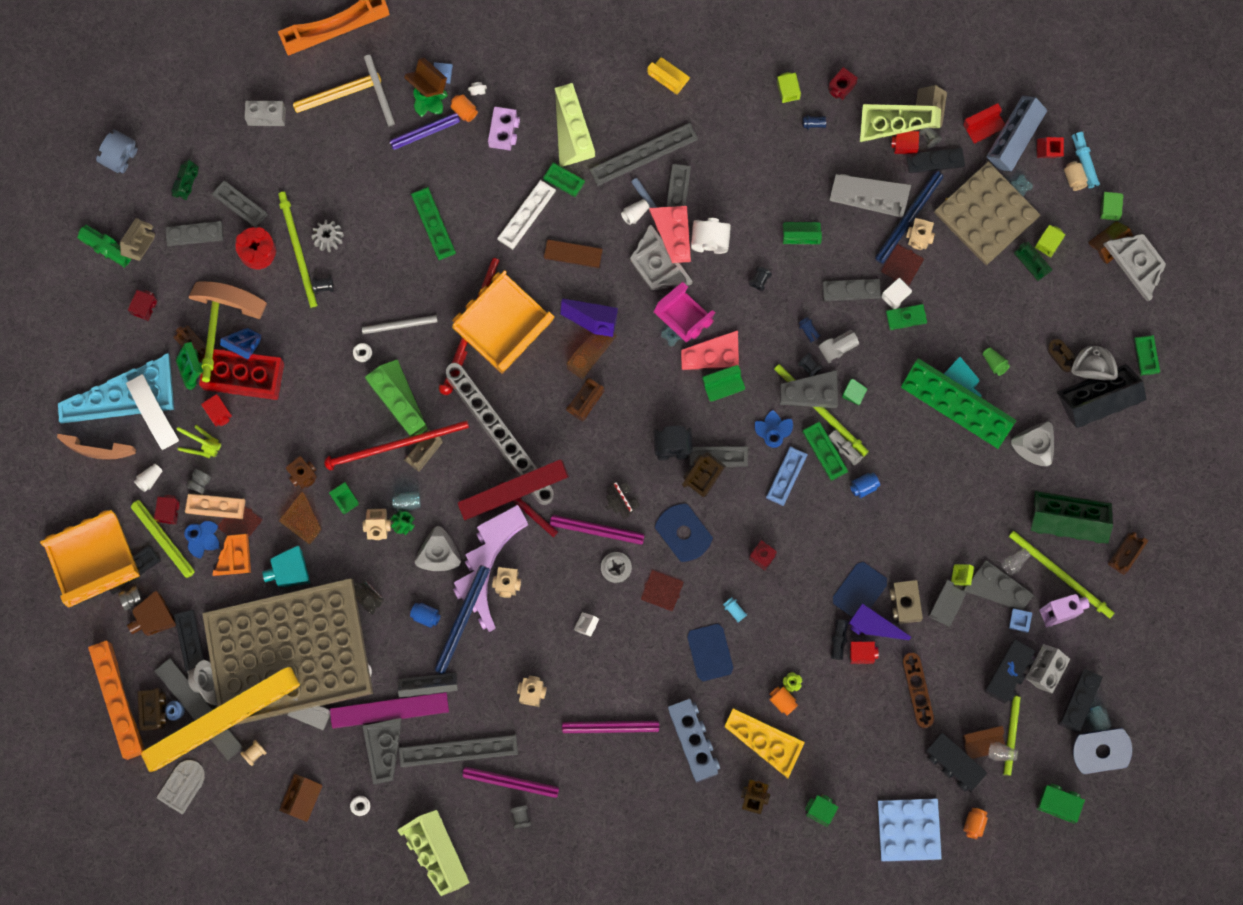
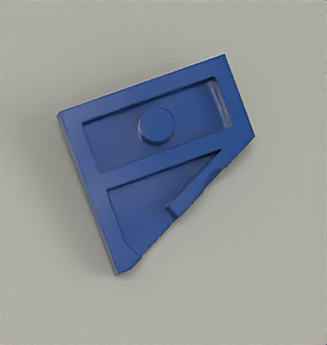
M246 328L221 338L220 345L249 359L261 342V335Z

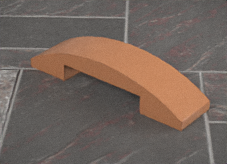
M196 282L189 295V299L206 304L208 300L242 309V314L258 319L261 318L267 304L247 291L217 282Z
M57 435V438L73 451L92 458L118 459L136 453V449L130 445L114 443L112 450L80 445V440L75 436Z

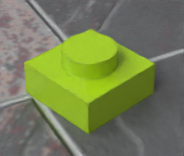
M954 564L951 582L954 585H971L974 566Z

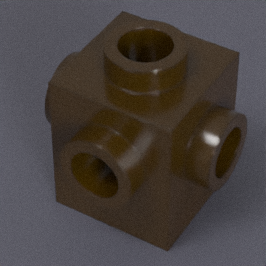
M749 780L748 787L744 786L741 798L744 799L742 809L761 815L763 806L768 805L770 793H767L769 785Z

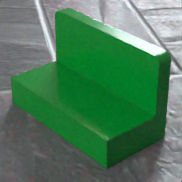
M820 222L783 223V244H821L822 232Z
M739 365L702 377V382L710 402L745 390Z

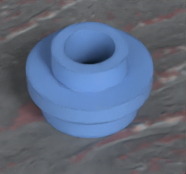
M171 701L167 704L165 712L168 719L176 721L184 715L185 709L180 702Z

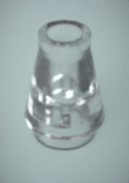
M1022 548L1020 551L1005 558L1002 567L1009 575L1017 574L1031 555L1025 548Z
M990 742L988 758L993 759V761L1017 760L1018 749L999 742Z

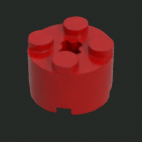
M248 228L236 238V252L247 267L256 270L263 269L274 260L276 255L275 243L270 234L263 228Z

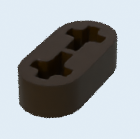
M1052 340L1047 348L1049 355L1061 370L1071 372L1072 367L1069 365L1064 366L1065 360L1063 357L1067 361L1072 360L1071 366H1073L1076 357L1062 340ZM1053 344L1055 346H1061L1059 350L1062 353V355H1060L1058 351L1052 350L1054 347Z

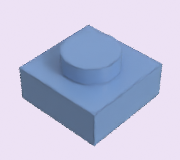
M434 62V67L447 77L446 83H450L453 65Z
M1012 609L1008 629L1028 633L1032 613Z

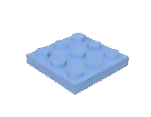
M938 799L878 801L881 861L941 859Z

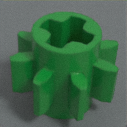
M399 510L390 519L393 522L391 528L397 534L404 533V535H407L415 527L412 523L415 518L409 512Z

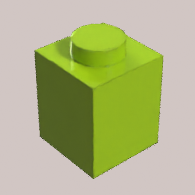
M786 72L778 76L777 86L782 103L799 100L801 92L796 73Z
M1049 225L1035 248L1051 258L1064 239L1065 234L1060 228Z

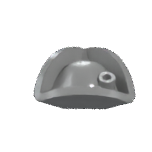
M1100 346L1085 347L1076 357L1071 370L1074 375L1089 379L1115 380L1118 376L1117 365L1113 355L1106 348Z
M1043 422L1017 434L1011 440L1013 448L1021 457L1033 464L1040 466L1051 465L1054 455L1052 423Z
M436 526L431 531L415 558L417 567L430 571L450 570L456 568L461 563L456 545L440 526Z

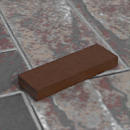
M547 239L544 259L600 268L603 249Z

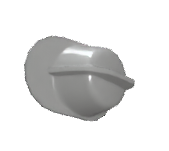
M202 660L197 663L195 668L188 671V683L191 690L200 693L206 702L211 705H217L211 663Z

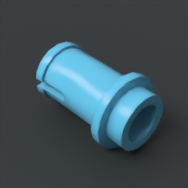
M731 597L723 604L725 606L724 609L728 610L737 622H740L747 614L736 603L737 600Z

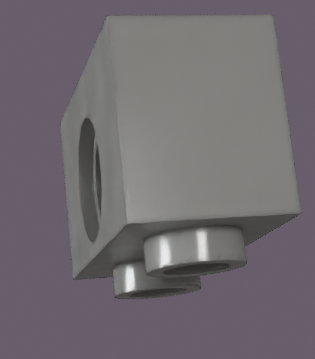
M246 101L245 120L248 126H285L286 108L283 101Z

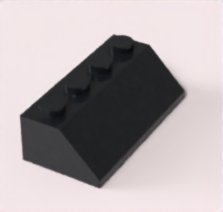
M1125 364L1117 368L1118 376L1115 380L1088 379L1058 391L1057 394L1069 420L1076 428H1079L1147 400L1143 381Z

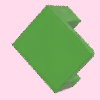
M1104 192L1101 198L1100 219L1119 221L1122 216L1123 194Z

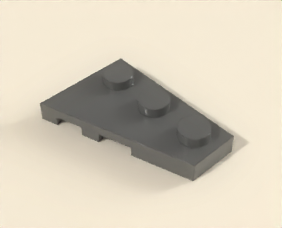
M837 370L781 384L780 405L837 408Z
M987 560L973 577L971 585H967L964 589L966 593L1022 611L1034 596Z
M402 718L363 726L374 785L394 781Z

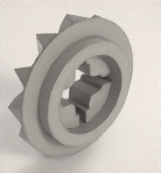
M613 552L602 560L601 572L607 581L619 583L630 576L632 565L630 559L625 554ZM613 560L617 565H622L619 568L620 575L616 571H610L613 568Z

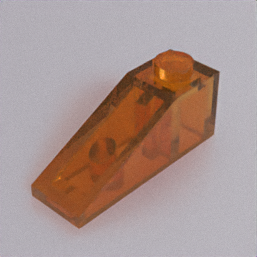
M592 334L566 363L567 369L583 380L617 336L615 334L613 337Z

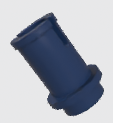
M806 115L802 119L803 128L807 130L809 128H826V116Z
M807 317L798 324L800 325L799 329L804 331L811 343L815 341L811 333L814 334L816 339L821 335L811 323L812 319L809 320Z

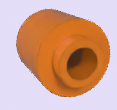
M456 95L452 99L451 109L462 120L470 122L478 114L476 106L465 95Z
M778 686L770 693L772 697L769 700L781 713L784 712L786 716L798 706L795 702L796 699L785 687L780 689Z
M972 808L971 812L968 813L963 829L967 837L977 839L983 836L988 820L986 817L987 812Z

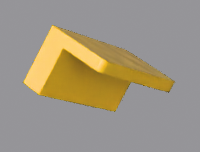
M660 58L656 64L651 63L647 68L648 75L675 94H678L690 79L689 76L663 58Z

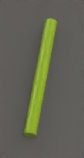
M1015 696L1012 700L1003 775L1009 776L1012 773L1021 699L1018 696Z

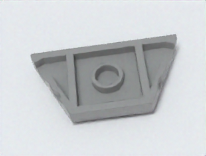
M650 225L643 239L639 242L636 251H634L630 258L633 266L651 290L677 287L682 282L686 285H691L692 280L680 263H671L663 240L653 226Z
M1141 234L1105 242L1103 245L1140 294L1147 301H1150L1153 297V290L1159 283L1160 274L1163 272L1166 263L1145 235Z

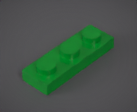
M820 422L803 430L802 433L830 481L848 473L846 466Z

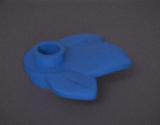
M773 410L766 416L765 422H755L757 435L764 438L766 445L771 448L779 447L783 442V438L789 436L793 429L792 419H786L781 422L780 417ZM773 435L777 437L775 442L770 440V437Z
M205 521L200 525L190 524L186 527L184 535L189 541L188 549L196 558H202L204 550H216L220 547L219 541L214 535L218 529L215 523ZM193 530H197L198 532L197 536L195 537L191 536V532Z

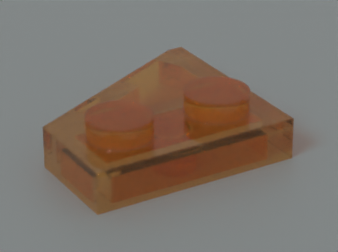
M301 492L279 520L281 524L309 545L322 530L303 492Z

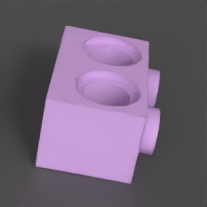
M494 107L488 138L489 147L511 150L512 145H516L517 134H514L515 128H519L520 117H517L516 110ZM504 118L511 119L508 123L502 122ZM502 135L507 136V139L503 141L498 138Z

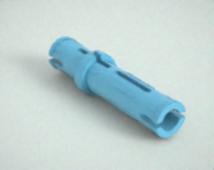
M1078 132L1076 133L1077 136L1073 134L1071 137L1077 150L1075 153L1076 156H1079L1080 163H1082L1087 176L1088 188L1095 187L1094 185L1099 186L1100 182L1098 181L1089 153L1091 150L1090 147H1087L1084 133Z

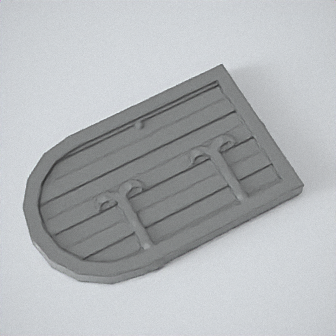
M193 760L181 762L174 769L158 794L157 799L183 815L198 790L202 787L205 779L203 767Z

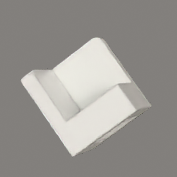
M899 278L883 292L881 298L894 310L911 294L912 290Z

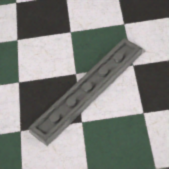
M688 123L590 168L589 171L597 186L686 146L698 140L691 124Z
M168 659L155 670L194 720L212 711V708L203 697L191 690L188 679L171 659ZM229 729L211 738V741L227 760L244 748Z
M516 735L399 747L400 767L518 755Z

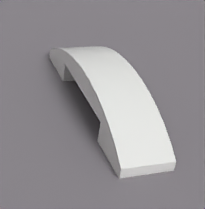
M142 374L127 382L126 385L161 449L163 450L178 442L179 439L164 415L144 375Z

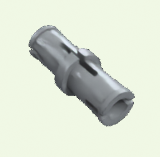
M838 430L833 431L828 436L839 449L838 452L844 454L853 465L858 464L862 460L863 456L852 447V443L847 441Z

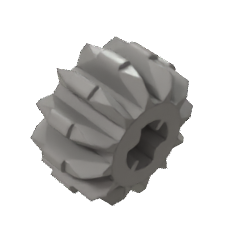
M324 220V225L318 222L319 228H313L312 231L315 234L311 236L312 240L315 241V247H319L320 251H324L327 248V251L331 252V247L333 246L337 250L336 243H343L341 238L344 234L341 232V226H336L335 221L329 224L327 220ZM328 233V234L330 235V237L327 238V237L324 236V235Z

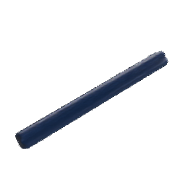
M939 171L933 173L876 255V261L881 264L886 261L943 179L942 173Z
M480 565L434 668L438 673L444 674L489 574L490 569L484 565Z

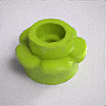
M793 672L788 673L783 679V685L789 692L798 691L802 686L801 676Z

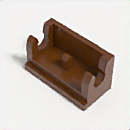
M588 378L566 411L583 422L605 392L604 387Z
M1136 532L1128 533L1108 563L1109 566L1123 575L1129 571L1149 541L1146 538L1141 539L1137 537Z

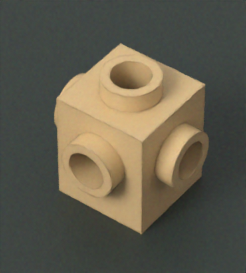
M915 218L914 225L909 227L906 238H910L908 245L917 250L927 249L928 243L932 244L935 233H932L934 223Z
M367 509L366 519L363 520V532H367V539H387L388 531H391V520H387L386 509Z
M498 567L497 576L493 577L492 587L495 588L496 593L500 597L511 598V595L516 596V590L520 591L521 579H518V569Z
M529 676L528 679L523 678V683L519 682L517 694H520V704L540 707L541 698L545 699L547 687H543L544 683L540 681L539 677ZM534 688L535 691L530 693L529 690Z

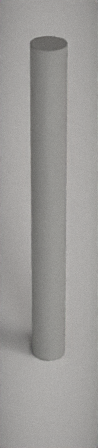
M366 55L364 60L388 127L395 125L371 55Z
M437 315L362 327V333L368 334L438 322Z

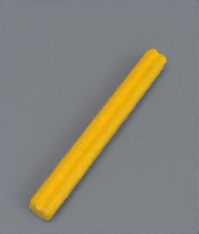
M370 75L296 101L293 103V106L298 113L371 87L373 82Z

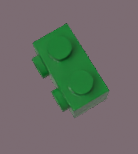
M1055 784L1046 785L1036 809L1070 823H1077L1085 802L1084 799L1080 798L1081 795L1073 791H1069V793L1061 791L1062 787Z
M822 794L820 797L817 795L815 799L811 798L805 808L808 811L806 816L828 827L838 806L833 804V800L828 796Z

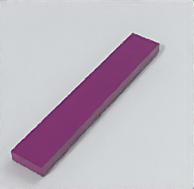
M447 692L330 709L332 729L449 712Z

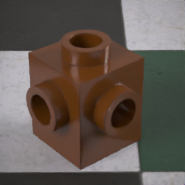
M301 456L286 467V470L291 475L289 480L295 487L299 485L302 489L308 488L314 484L317 478L314 473L316 468L310 461L306 463Z

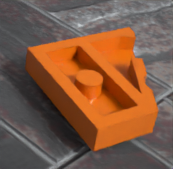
M248 534L226 537L224 549L219 555V562L216 569L213 570V576L251 573Z

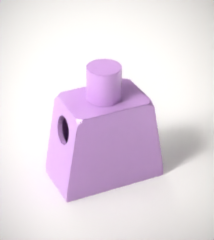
M1074 594L1049 602L1039 610L1047 628L1076 618L1084 612V609L1089 608V601L1086 597L1078 598V595ZM1053 610L1055 616L1050 618L1048 612Z

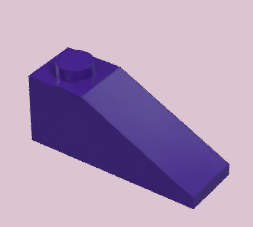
M562 298V316L593 334L613 337L618 308Z
M864 604L859 606L848 623L851 625L850 629L858 635L862 632L866 635L910 640L911 636Z

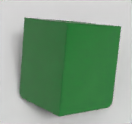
M345 482L329 492L343 515L359 505Z

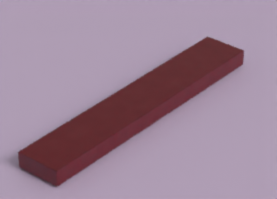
M560 459L458 502V506L463 519L468 520L569 478L563 460Z

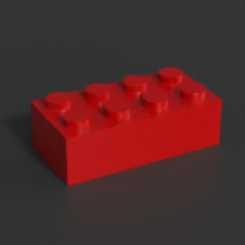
M213 350L212 360L214 361L213 370H211L210 381H202L203 373L200 377L199 385L203 390L278 400L284 369V362L281 358L252 354L249 359H246L232 351Z

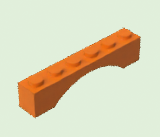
M359 0L350 8L332 17L313 23L296 24L280 30L278 33L289 56L390 14L385 0Z
M104 641L88 647L122 757L129 760L140 756L145 748L126 699L112 643Z

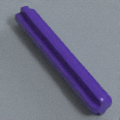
M457 113L447 115L391 139L390 144L394 150L459 123V116Z

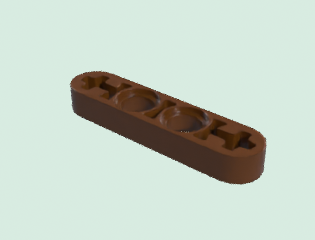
M908 653L904 656L902 664L915 720L919 727L923 729L929 728L934 722V715L921 660L917 654ZM909 657L917 660L914 668L915 670L919 669L920 672L908 674V671L912 670L911 665L906 663ZM912 676L920 677V686H913L910 679ZM917 695L925 697L926 703L919 706L916 704L915 697ZM928 707L929 711L925 710L926 717H930L927 725L924 722H920L923 715L922 711L918 713L917 709Z

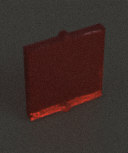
M897 244L881 272L893 278V281L900 278L909 287L924 259L914 254L912 250H907Z
M244 507L243 519L225 517L218 525V529L227 536L248 534L249 538L263 520L254 514L252 509Z
M652 570L648 582L645 583V590L641 600L673 612L677 599L680 598L679 594L684 582Z

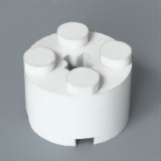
M708 218L707 221L694 220L691 248L697 252L708 250L714 251L715 254L726 253L729 247L731 225L720 223L717 218Z

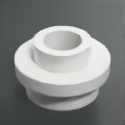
M482 82L472 83V87H469L468 91H470L471 96L485 94L487 87L482 85Z
M360 343L354 347L353 356L359 362H366L371 358L372 350L369 345ZM361 350L366 351V354L364 356L359 355V352Z
M364 796L355 797L350 804L351 811L357 816L367 814L370 810L369 800ZM359 802L364 804V808L361 810L357 808Z

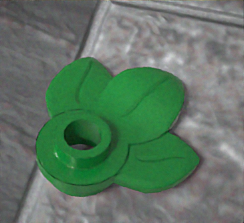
M415 88L413 91V96L416 100L414 109L421 117L427 111L434 114H442L443 104L441 100L446 98L448 94L444 90L443 94L425 97Z

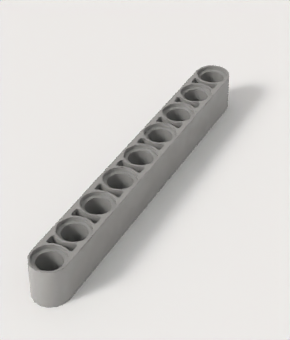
M457 363L450 364L446 369L448 382L517 475L520 477L536 470L537 467L462 366ZM457 370L460 372V375L458 377H451L450 372ZM463 385H469L471 387V390L469 392H463L461 391V387ZM480 400L482 405L476 408L472 406V402ZM486 415H491L494 419L492 422L486 423L483 418ZM501 430L505 435L502 438H497L494 433ZM512 445L516 448V451L508 453L505 450L506 447ZM525 461L528 465L526 468L521 469L517 466V463ZM550 485L531 493L542 505L550 504L553 500L554 493ZM542 491H547L550 497L542 499L539 494Z

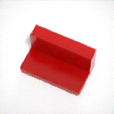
M998 103L965 119L963 126L973 143H977L1001 131L1005 126L1000 116L1002 109Z

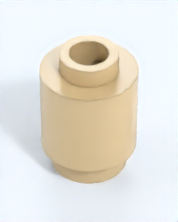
M1074 161L1067 164L1064 172L1069 186L1072 187L1073 191L1085 188L1088 179L1082 163Z

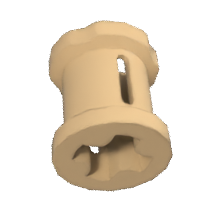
M254 740L253 745L240 754L253 766L254 761L267 752Z

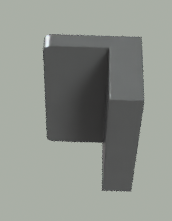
M949 580L946 581L929 615L930 618L948 627L951 626L966 595V592L954 587V583Z

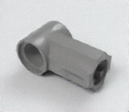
M849 330L835 339L826 340L819 345V349L827 362L831 363V360L836 357L840 358L843 353L858 346L859 341L855 333Z

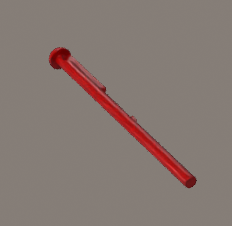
M492 258L480 291L485 286H490L499 264L498 259ZM461 338L452 363H457L460 366L463 365L467 355L465 348L468 342L464 338ZM452 370L450 376L458 377L460 372ZM447 378L443 385H439V391L443 395H449L453 391V387Z
M468 421L456 423L333 459L331 456H328L324 461V465L328 470H334V466L337 464L347 463L469 428Z

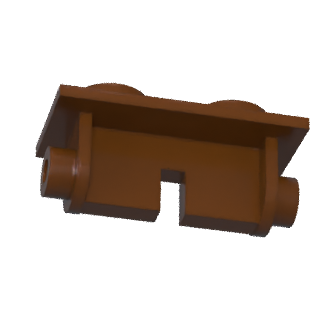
M188 325L184 328L180 326L177 328V334L173 338L181 347H183L184 343L192 342L193 348L198 352V361L200 363L204 359L206 344Z

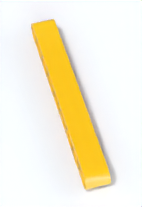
M287 667L144 750L141 756L149 772L162 768L298 688L300 683L292 668Z

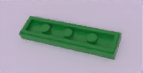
M427 187L412 193L411 196L438 261L456 254L429 188Z

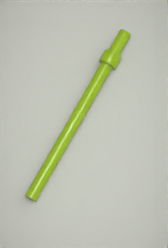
M212 301L205 358L202 360L203 382L210 381L211 370H213L214 366L212 358L219 303Z

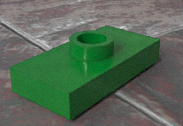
M554 162L543 177L545 181L573 197L577 196L585 183V180Z
M923 304L886 311L889 330L927 324Z
M1154 335L1135 337L1134 344L1140 376L1160 373Z

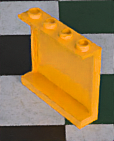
M506 271L502 274L498 272L491 280L493 283L489 287L485 286L478 293L480 297L476 301L472 299L465 307L467 310L463 314L459 313L452 320L454 322L452 328L501 374L555 318L550 312L547 313L512 281L506 275Z
M112 510L103 511L97 517L85 519L79 525L69 526L63 532L51 534L45 540L40 541L46 549L62 592L61 600L67 607L76 605L140 576L119 519Z

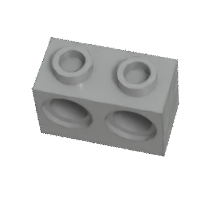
M1043 644L1026 679L1035 687L1053 693L1070 658L1059 649Z

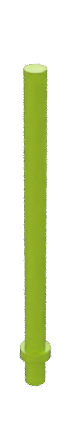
M280 192L278 193L280 199L279 206L284 213L310 308L316 307L318 305L292 218L291 204L287 200L286 193Z
M780 364L775 367L774 370L786 382L795 381ZM813 407L847 441H850L852 447L863 457L869 452L861 444L862 441L860 439L857 440L824 407Z
M1015 531L1010 534L1009 537L1082 597H1086L1097 608L1099 613L1102 612L1109 619L1114 615V612L1106 606L1105 602L1102 603L1019 534Z

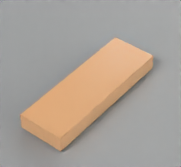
M188 494L185 513L243 519L245 500Z

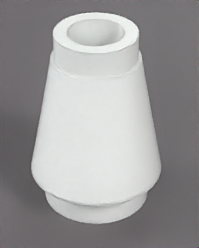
M642 199L624 208L621 216L627 224H635L649 209V204Z
M153 464L137 475L134 483L142 491L146 492L152 488L163 471L158 465Z

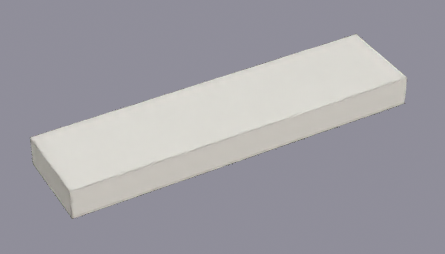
M540 180L497 239L513 250L556 190Z

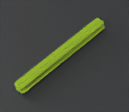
M141 501L133 502L131 509L185 578L191 577L195 572L192 566L154 520Z

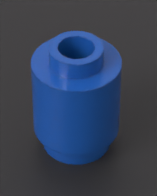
M874 472L871 474L867 473L853 480L850 488L855 497L862 498L876 491L877 487L880 486V482Z
M415 603L410 613V617L414 621L430 628L433 625L436 626L440 620L439 610L423 603Z

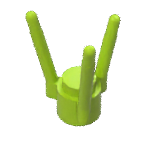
M198 425L194 427L208 439L203 440L177 427L179 432L202 443L201 449L204 450L203 452L178 447L179 451L201 455L208 459L210 456L216 457L217 451L221 447L218 439L213 438Z

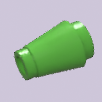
M991 347L982 354L994 374L1000 376L1009 369L1008 360Z

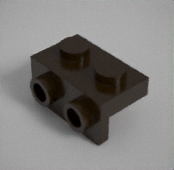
M709 452L697 456L693 462L695 466L684 475L683 479L685 481L682 484L683 487H691L703 498L707 496L726 467Z
M160 688L137 691L140 731L165 729V723H167V713L164 712L163 704H166L165 692Z

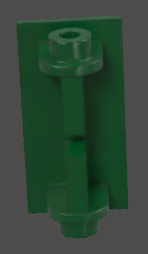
M190 160L184 161L180 165L177 177L181 178V180H175L171 189L173 197L179 198L180 196L186 201L191 194L192 185L199 169Z
M1024 242L1014 252L1016 257L1037 281L1053 270L1029 242Z

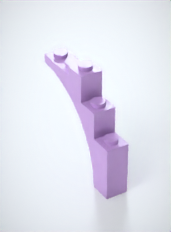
M518 505L477 527L479 532L476 535L481 544L484 542L485 544L466 554L468 560L465 563L469 571L474 570V572L454 582L456 588L453 590L458 599L462 598L463 601L465 600L479 566L484 565L491 570L495 558L504 544L515 533L528 525ZM489 571L473 611L474 613L476 611L479 612L481 616L478 619L483 629L487 628L490 632L496 629L491 618L487 601Z

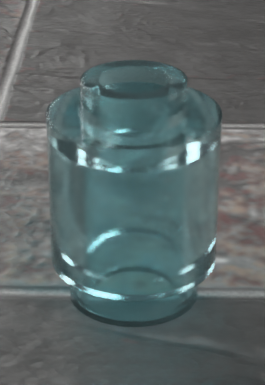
M419 492L395 493V497H392L393 508H397V512L399 510L411 511L420 508Z
M1101 705L1090 708L1091 712L1087 715L1092 730L1111 729L1112 724L1107 709H1102Z

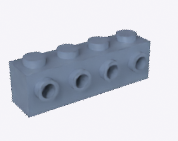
M1021 97L986 156L997 169L1004 171L1013 170L1046 114V108L1036 97Z

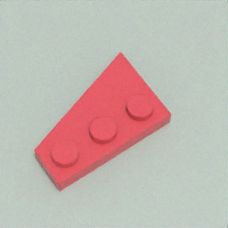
M687 206L649 208L671 263L691 262Z
M738 331L681 350L682 370L727 369L739 365Z

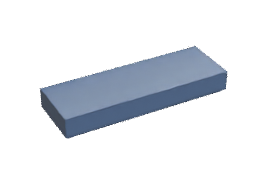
M790 446L766 496L767 499L784 506L808 454Z

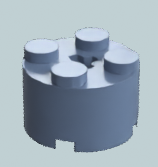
M114 129L112 130L113 134L109 133L102 142L99 149L102 153L100 157L97 156L96 161L116 173H125L128 168L126 162L129 157L134 158L138 148L135 147V140Z

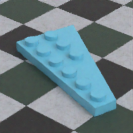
M169 353L155 361L147 362L142 367L132 369L112 378L107 383L95 386L83 394H77L58 403L59 422L69 423L141 414L126 383L142 374L147 380L162 411L174 410Z

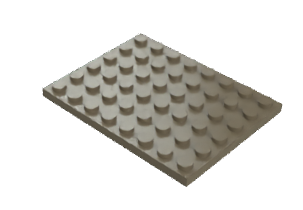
M353 579L202 613L218 707L287 667L292 668L300 683L298 688L235 725L373 694Z

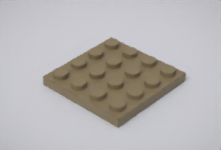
M989 162L934 211L947 227L986 266L1040 217V214Z

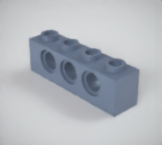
M688 699L669 706L668 711L695 782L697 783L718 775L717 770L720 769L717 758L713 759L710 753L713 747L710 740H706L703 733L706 732L703 721H698L696 716L699 713L696 703H691V700ZM691 717L693 724L689 727L684 726L682 723L683 718ZM697 735L701 741L698 745H692L689 742V738ZM705 754L708 759L707 762L704 764L698 763L696 760L697 755Z

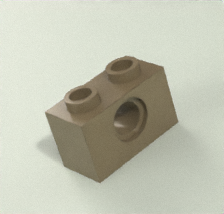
M917 580L894 583L892 589H889L890 599L895 602V608H892L893 619H897L898 624L922 621ZM907 598L910 601V606H902L900 600Z

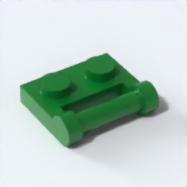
M192 342L184 343L176 363L184 386L192 390L197 384V378L203 373L202 363L198 361V352L193 348Z

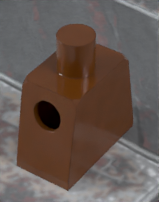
M158 591L152 593L132 610L136 620L127 624L132 635L142 630L147 636L176 626L175 619Z

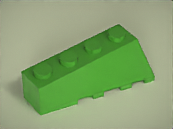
M398 360L379 366L365 377L367 383L409 437L421 434L427 430V426Z

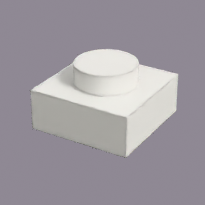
M582 612L574 630L591 636L599 619Z

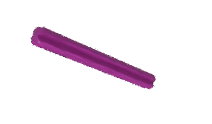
M556 515L551 516V526L636 544H643L644 534Z
M659 721L562 723L563 733L659 731Z
M465 767L463 770L464 778L549 797H558L559 788L469 767Z

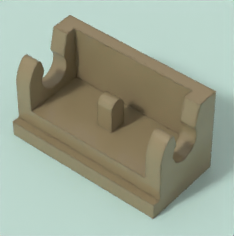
M137 218L134 220L120 241L122 256L138 261L142 259L155 238V233L145 230V228L152 230L153 226L151 224L140 221Z
M438 436L418 442L404 461L419 472L443 443L442 439Z

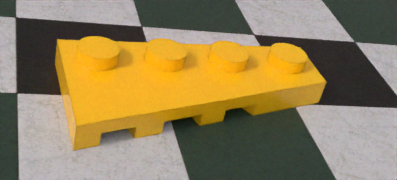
M735 709L732 710L725 725V728L787 779L789 778L805 742Z

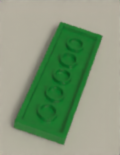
M919 358L901 386L902 389L999 449L1017 421Z

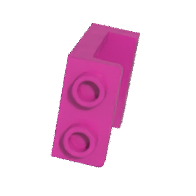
M682 282L658 302L654 313L685 342H688L691 338H697L704 327L707 329L714 320L712 318L715 312L712 310L707 313L685 293L688 286Z

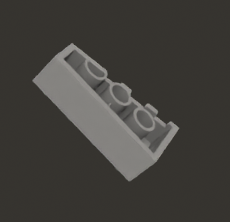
M836 174L830 201L903 218L911 185Z

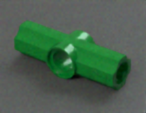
M88 225L80 229L77 238L92 247L96 253L99 254L100 252L105 256L104 258L111 259L123 268L129 264L132 258L121 255V246L114 239L106 234L102 235Z

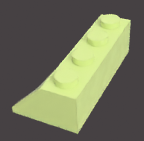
M573 83L555 88L559 166L563 167L595 157V150Z
M863 104L860 142L922 128H940L941 109L937 106Z
M437 810L421 815L397 830L401 836L405 834L408 840L407 846L410 850L414 849L419 857L417 861L421 866L426 867L428 870L427 876L441 896L456 891L469 883Z

